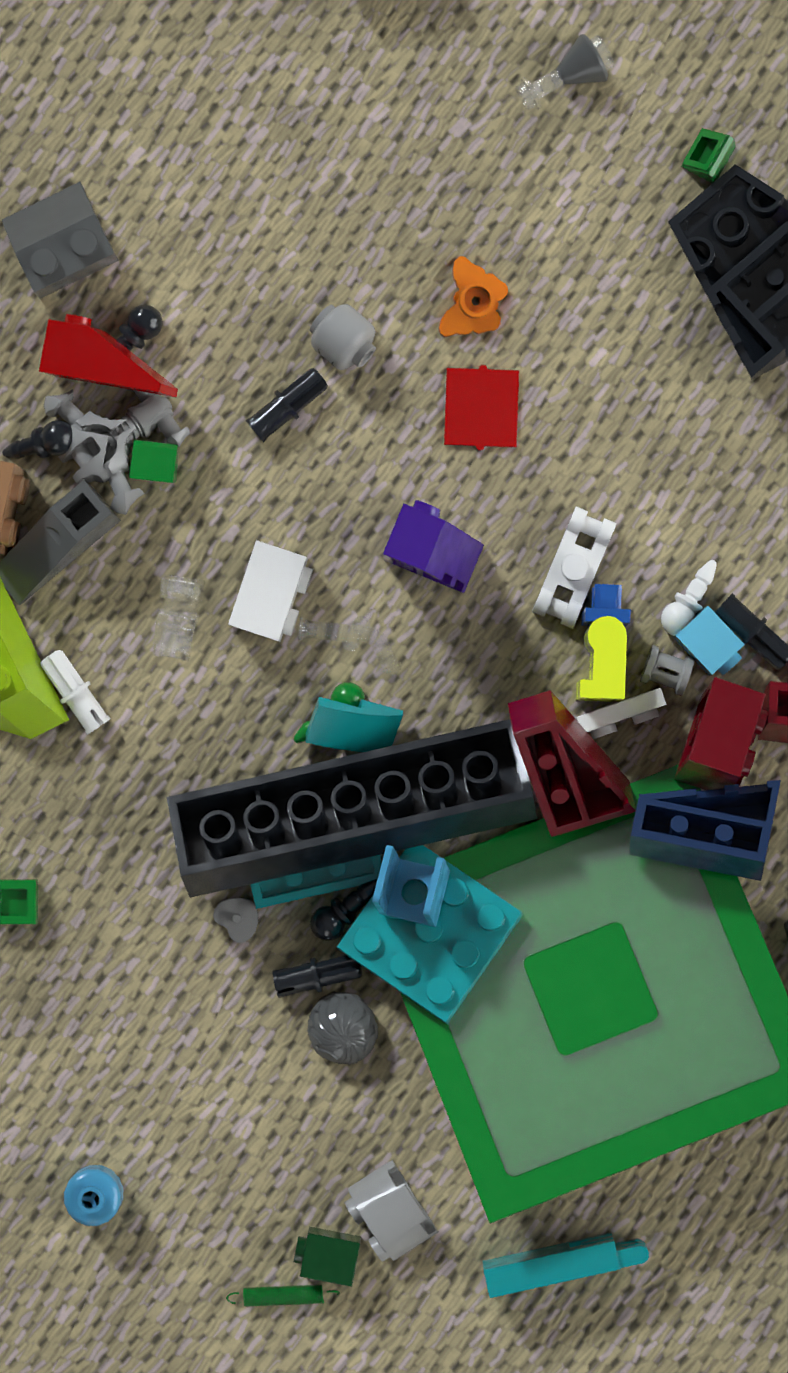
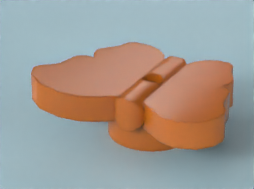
M458 257L454 261L452 268L453 280L458 289L453 296V301L456 304L446 311L441 318L438 328L440 335L449 337L455 334L468 335L472 331L476 334L497 330L501 324V318L496 310L499 306L498 302L504 299L508 293L506 283L499 280L494 274H486L482 267L471 263L466 257ZM478 298L479 305H474L472 299Z

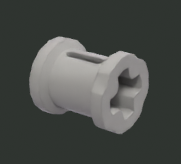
M652 645L640 682L647 684L649 681L673 688L676 695L682 696L688 684L695 659L687 657L683 660L660 652L659 646ZM658 666L676 671L677 673L671 674L658 669Z

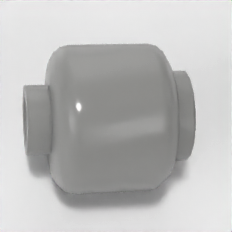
M342 304L337 307L333 305L327 306L315 318L309 330L313 334L311 345L314 350L338 370L348 369L354 364L359 368L362 367L376 350V347L372 344L376 333L374 326L348 304Z

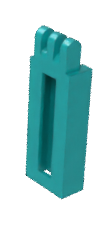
M606 1233L484 1260L482 1263L489 1298H494L642 1264L648 1260L649 1251L645 1242L639 1238L615 1243L612 1233Z

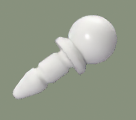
M710 560L701 567L695 575L696 578L691 581L686 589V594L683 595L677 592L675 595L676 602L670 603L663 610L661 623L668 634L675 636L696 617L695 613L703 610V607L697 602L705 594L707 585H710L713 581L717 566L715 560Z

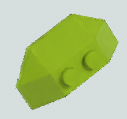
M0 578V730L33 739L69 721V718L59 701L60 699L49 677L41 667V660Z

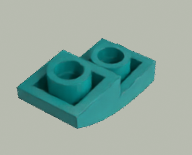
M318 697L306 731V743L358 752H367L392 746L403 717V710L362 699L359 707Z

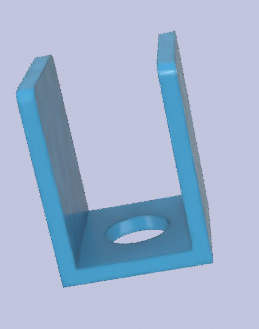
M386 845L372 899L378 912L382 915L436 927L450 874L445 859L437 857L435 867L399 858L393 846ZM410 880H420L427 886V897L420 904H408L402 897L403 886Z

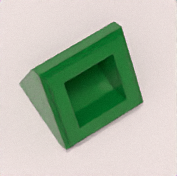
M702 128L681 167L710 183H714L719 178L736 147L734 138L727 134Z
M134 440L129 478L175 483L177 479L178 445Z

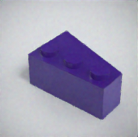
M415 500L413 507L403 503L383 552L384 561L465 593L484 544L446 520L441 519L440 509L419 500Z

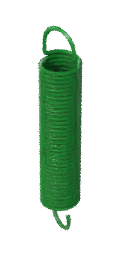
M322 1284L243 1288L245 1307L324 1303ZM336 1290L327 1291V1293L335 1292L337 1293V1295L340 1294V1292ZM239 1292L230 1293L226 1297L227 1301L232 1304H236V1302H232L228 1298L230 1295L239 1294Z

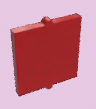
M486 365L479 366V369L447 368L444 445L476 446V449L479 451L483 450L485 446L517 447L519 370L487 369Z

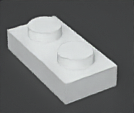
M657 688L577 716L575 719L587 732L590 731L592 738L595 739L618 731L615 722L632 717L634 725L659 717L657 708L667 704L661 688Z

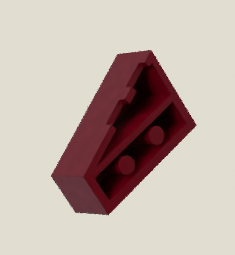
M551 690L508 703L513 735L551 837L636 812L630 781Z

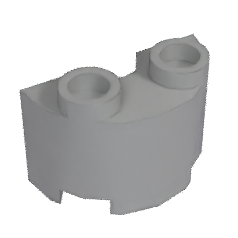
M393 1160L348 1188L351 1198L344 1203L358 1225L365 1221L374 1235L368 1239L369 1243L382 1262L388 1258H391L393 1261L397 1260L439 1232Z

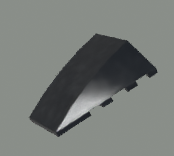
M735 164L669 220L668 224L752 380L788 361V200L784 198L783 194Z

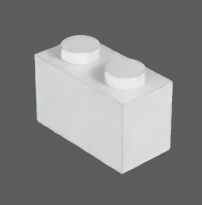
M256 540L228 625L281 642L283 634L291 636L299 611L292 609L297 592L306 593L313 569L306 567L308 558Z

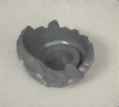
M333 991L321 997L312 1009L308 1019L307 1032L312 1046L318 1055L334 1063L351 1065L358 1063V1061L364 1059L372 1051L376 1039H378V1025L375 1022L373 1011L367 1003H364L362 998L356 994Z

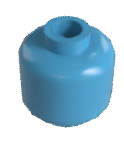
M89 1165L79 1169L68 1181L64 1191V1204L68 1214L76 1222L85 1226H99L109 1222L116 1215L123 1201V1185L120 1178L112 1169L102 1165ZM86 1192H93L92 1195H84ZM96 1195L99 1196V1204L95 1199Z

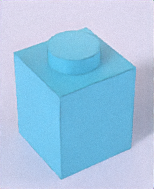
M709 606L704 607L688 625L673 636L678 644L695 659V662L708 675H713L717 670L724 675L742 659L737 651L745 644Z

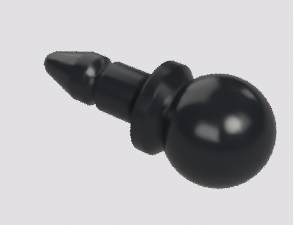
M150 305L135 307L128 316V324H122L119 327L123 336H120L117 341L130 351L133 349V345L142 349L145 346L144 340L156 337L162 329L163 320L160 312Z
M55 420L49 422L44 428H35L31 433V437L12 442L3 450V456L19 459L33 454H37L40 458H47L51 454L55 456L64 455L72 442V428L64 421Z
M377 879L361 884L357 891L350 893L343 899V902L335 897L331 900V906L318 908L310 920L313 934L324 941L337 939L343 933L345 924L351 925L355 921L352 913H355L364 906L365 902L371 899L375 891Z

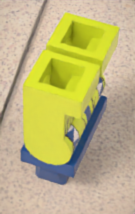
M595 584L592 587L591 608H585L581 618V626H589L584 635V646L589 653V679H580L576 683V700L621 702L625 699L627 651L625 627L630 624L631 609H621L622 585Z

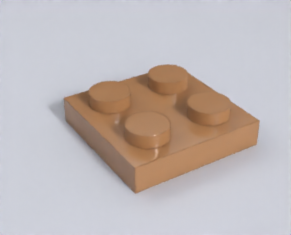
M0 461V555L4 556L7 555L8 547L14 548L18 543L21 523L15 521L18 504H26L30 488V479L24 477L25 470L14 463Z

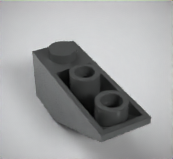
M85 480L54 504L1 560L0 578L6 590L19 605L23 604L121 521L98 492Z

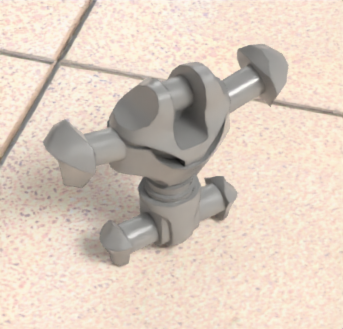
M73 389L61 395L46 396L44 401L45 414L50 417L60 415L72 428L71 445L64 455L59 456L62 463H65L73 458L80 467L73 476L77 484L83 480L87 483L94 481L104 483L109 481L115 495L110 508L119 514L126 515L135 500L145 494L140 488L131 490L125 472L130 471L128 466L130 459L128 456L131 452L129 448L133 444L132 440H136L139 436L147 438L151 431L159 427L167 439V444H176L180 447L184 439L190 434L188 427L181 429L172 417L174 413L172 412L171 402L166 397L158 394L129 390L134 391L141 403L137 406L129 407L126 416L121 417L120 420H109L108 417L102 418L91 411L84 415L71 402L74 398Z

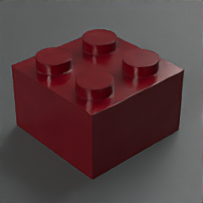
M714 677L700 697L674 780L703 790L723 789L725 785L739 784L740 786L743 777H748L756 754L755 751L749 750V747L753 745L756 735H761L769 711L762 708L766 694Z

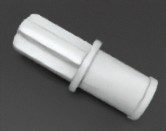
M57 650L42 660L41 667L63 697L59 701L61 704L65 702L68 704L86 730L87 735L111 719L109 715H106L88 689V686L91 685L90 682L84 683L63 651Z

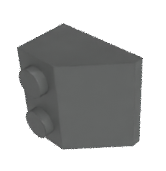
M81 182L2 219L18 261L39 299L119 261Z

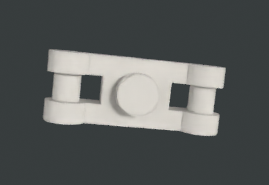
M577 506L574 509L532 610L533 613L543 617L547 613L562 619L560 624L572 629L617 524L605 518L601 522L587 516L588 511ZM579 532L596 538L591 550L575 544ZM557 585L573 591L569 603L553 597Z

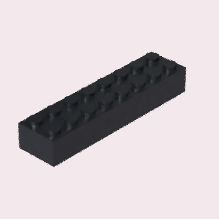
M511 719L167 797L180 875L190 898L384 854L386 845L393 846L396 851L537 819L528 773L513 735Z

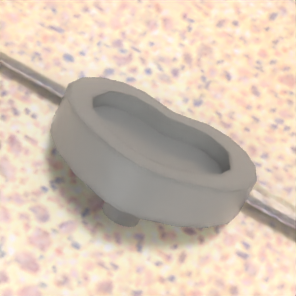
M230 898L219 903L214 909L213 917L215 922L227 928L229 936L234 942H246L256 932L258 910L255 907V903L251 900Z

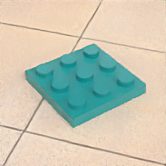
M424 845L405 849L399 858L435 867L436 859L440 856ZM446 861L450 874L436 927L382 915L373 904L372 896L337 948L432 1015L448 1024L517 925L523 913ZM410 880L402 889L404 901L411 905L422 903L428 894L426 884L420 880Z

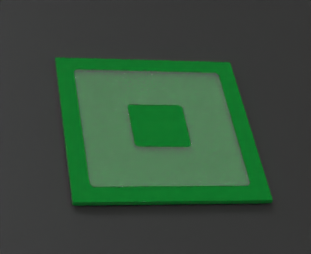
M678 765L630 783L636 808L639 794L686 789L701 791V789L674 780ZM635 812L553 837L549 833L545 819L542 818L444 857L447 862L523 913L517 925L448 1024L401 993L490 1224L788 1106V995L738 876L629 855L630 835Z

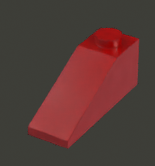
M66 314L65 322L48 319L39 372L77 381L177 397L178 389L110 334L91 327L92 319Z

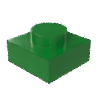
M0 879V924H37L38 879Z

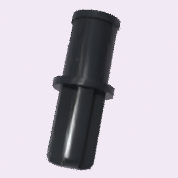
M314 368L309 369L281 393L278 390L275 391L276 397L245 421L264 443L270 435L292 417L297 420L299 418L297 413L323 393L328 385Z
M732 593L715 613L743 639L742 642L745 645L749 644L775 669L779 670L788 663V644L765 624L767 622L765 617L760 620Z
M346 955L317 962L316 958H311L310 963L273 970L272 974L277 996L282 998L315 989L319 993L323 992V986L358 979L362 976V967Z

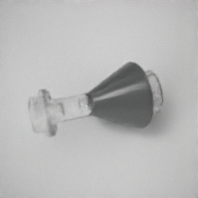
M581 34L555 70L531 84L523 77L521 78L522 84L515 88L527 110L533 107L539 110L541 109L539 99L563 85L606 82L608 80L607 70L613 68L615 63L609 49L599 35L589 39L586 35Z

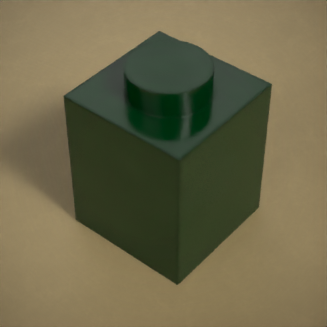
M309 1226L307 1238L298 1236L293 1263L302 1264L300 1277L352 1287L361 1236Z

